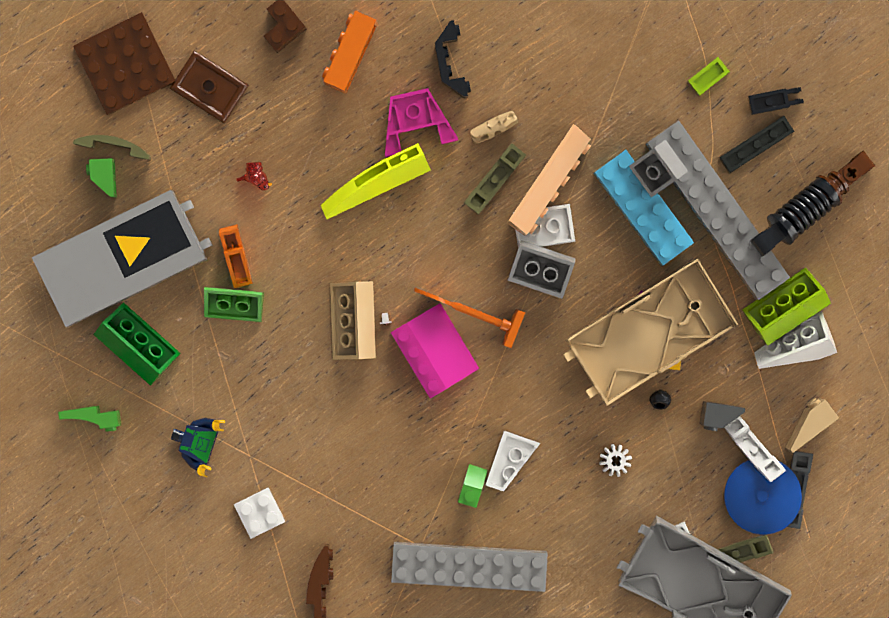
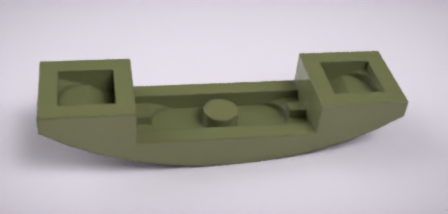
M90 135L73 141L75 145L95 149L96 142L130 148L129 156L151 161V156L142 148L118 137Z
M511 143L465 200L464 204L479 215L525 158L526 154Z
M767 534L717 549L739 562L753 558L757 559L773 553Z

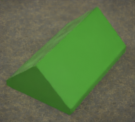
M204 287V317L262 322L264 292Z

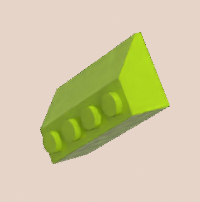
M804 268L760 300H756L742 309L757 334L768 346L830 305L831 302L825 289L807 268Z

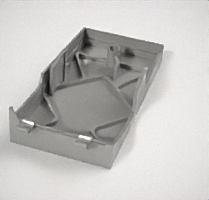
M657 515L650 527L643 524L640 526L638 533H642L645 536L629 563L621 560L617 566V569L624 571L618 581V586L672 612V618H779L792 596L791 590Z

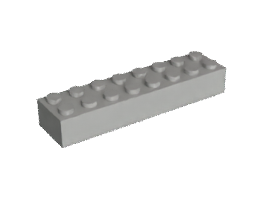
M394 542L391 583L545 592L548 553L547 551Z

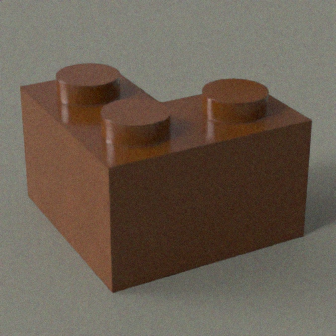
M277 0L267 8V11L278 25L265 34L264 38L278 53L307 29L284 0Z

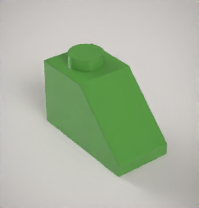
M89 159V164H86L87 176H90V179L110 197L117 198L115 159Z
M469 464L458 503L477 508L487 469Z

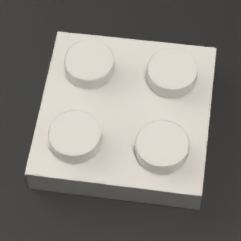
M269 487L234 504L250 539L285 522Z

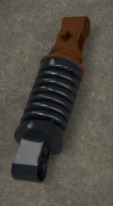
M863 150L838 172L831 171L827 177L818 175L815 181L801 190L798 195L790 199L782 208L777 209L776 213L768 215L767 222L769 227L755 236L750 242L761 256L770 252L780 241L791 245L799 235H802L805 230L813 226L815 221H819L821 217L826 215V212H830L832 207L842 204V195L849 192V186L875 167V164Z

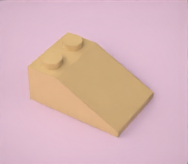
M813 398L806 404L808 407L803 410L785 447L787 451L794 453L839 419L825 399Z

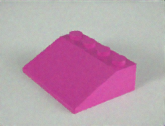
M441 303L391 332L429 398L436 396L479 369Z

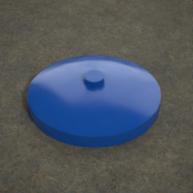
M750 460L739 465L728 478L724 492L725 505L730 517L742 529L760 535L773 534L786 528L796 518L802 502L801 486L793 471L782 462L780 464L786 471L772 482H769Z

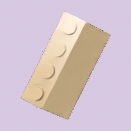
M373 281L330 283L333 360L376 358Z

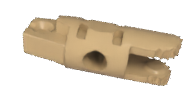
M510 111L473 128L470 132L473 143L479 144L507 131L518 123L517 117L513 111Z

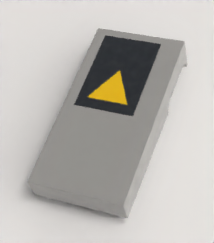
M169 190L32 257L65 327H70L182 271L207 261L203 250L213 245L209 238L199 242L185 214L186 211L194 208L191 200L179 204L174 191Z

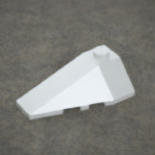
M821 311L770 345H764L754 354L758 368L761 369L819 360L837 353V350Z

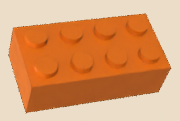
M356 10L354 14L350 13L346 21L347 30L346 32L342 31L338 39L340 44L338 50L334 49L331 54L330 60L332 63L330 68L326 66L322 75L325 85L347 94L378 25L376 19Z

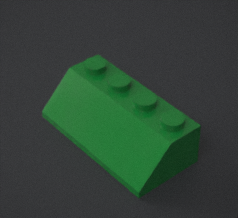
M122 303L109 315L93 334L150 386L181 354L125 303Z

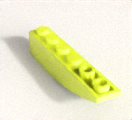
M417 143L378 162L338 189L321 204L326 219L431 171L419 144Z

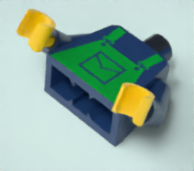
M202 418L194 420L190 425L188 424L185 432L177 429L173 430L171 440L181 443L179 451L182 458L200 476L208 477L204 472L206 469L211 470V467L206 465L209 463L218 432L224 431V429H220L219 425L220 423H225V420Z

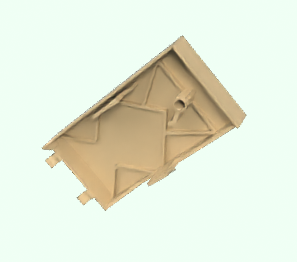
M696 259L567 338L565 341L571 350L563 355L567 362L576 357L593 386L586 390L589 398L598 394L605 406H608L656 374L664 372L685 359L689 354L737 326L738 323L700 261Z

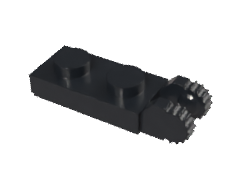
M801 87L787 90L785 88L748 96L751 115L803 104V99H795L793 101L788 99V94L801 92Z

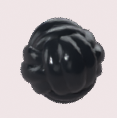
M660 389L652 393L649 401L653 408L663 410L670 405L671 396L666 391Z

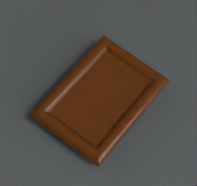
M194 50L170 89L222 123H225L249 85Z

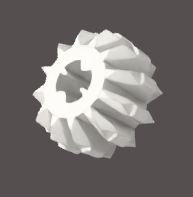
M611 444L612 451L605 447L604 451L608 454H600V457L605 460L600 461L599 464L606 465L602 470L606 472L610 469L609 476L613 475L614 470L617 477L620 476L619 470L626 474L627 470L624 466L631 467V464L626 462V460H631L632 457L625 456L629 450L625 449L621 452L622 445H619L617 450H615V445ZM613 456H615L616 458L617 456L620 457L618 460L620 463L618 465H616L615 463L614 465L611 464L613 461L611 458Z

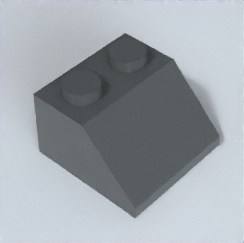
M703 401L699 424L703 425L706 430L717 431L718 428H724L745 413V408Z

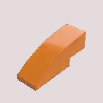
M238 224L220 228L219 236L234 289L253 284Z

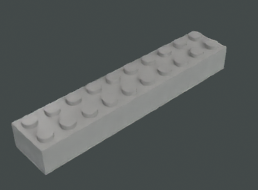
M677 121L646 143L648 149L652 150L666 140L686 167L688 172L674 181L673 184L755 300H760L790 278L772 251L761 256L750 241L759 234L680 121Z

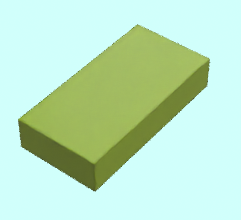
M717 57L687 82L700 96L730 71Z

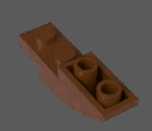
M325 544L319 553L308 582L306 604H314V618H326V607H323V599H326V587H322V585H329L330 580H333V568H330V561H333V549H329V544Z

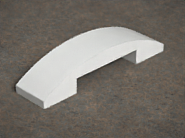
M740 416L724 427L744 455L769 482H772L786 471L780 462L768 452L751 432L750 427Z

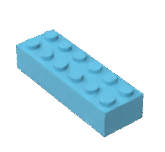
M624 150L593 174L658 263L663 266L694 242L660 195L657 193L651 198L629 167L635 161L628 151Z

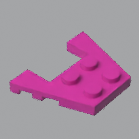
M428 88L390 97L385 157H390L402 151L398 134L435 125L438 127L441 145L458 141L457 135Z

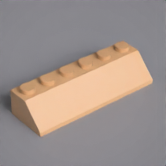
M572 125L507 222L508 225L524 236L528 232L530 234L534 232L538 226L535 223L538 217H544L548 211V208H546L549 201L553 203L559 194L557 192L559 186L564 187L570 177L567 176L571 169L575 171L581 162L578 160L581 153L585 155L591 147L588 144L591 139L576 125Z

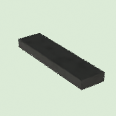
M783 116L719 158L730 174L795 131L785 116Z

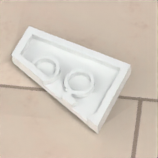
M504 431L485 485L504 492L540 443Z

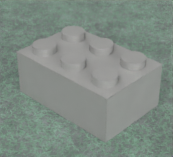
M521 240L508 281L563 299L575 264V258Z

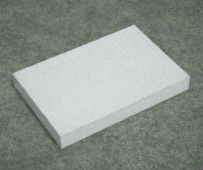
M570 204L546 207L548 211L543 218L538 217L535 222L538 226L532 234L528 232L524 236L516 230L518 247L521 240L540 247L575 242Z

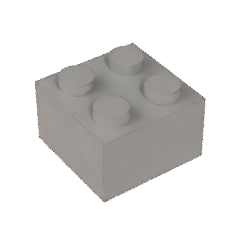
M666 140L629 166L651 198L688 172Z

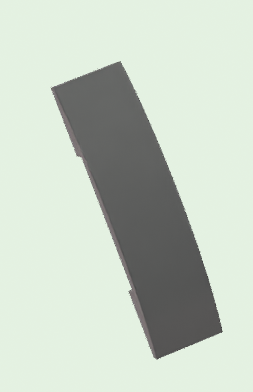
M795 451L791 459L790 469L800 483L802 502L796 518L787 526L790 528H801L804 511L803 504L808 475L811 471L813 453Z

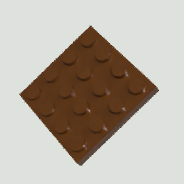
M142 12L73 46L107 115L175 82L170 67Z

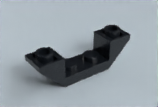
M452 20L435 42L441 81L463 98H468V93L471 92L469 81L465 82V77L449 80V77L452 76L451 65L446 64L445 58H448L449 54L447 46L443 47V44L456 42L458 40L457 36H461L459 24L455 25L454 20Z

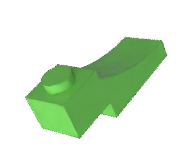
M99 406L58 412L59 420H86L99 425L100 429L105 428V432L115 431L117 426H121L119 410L100 413Z

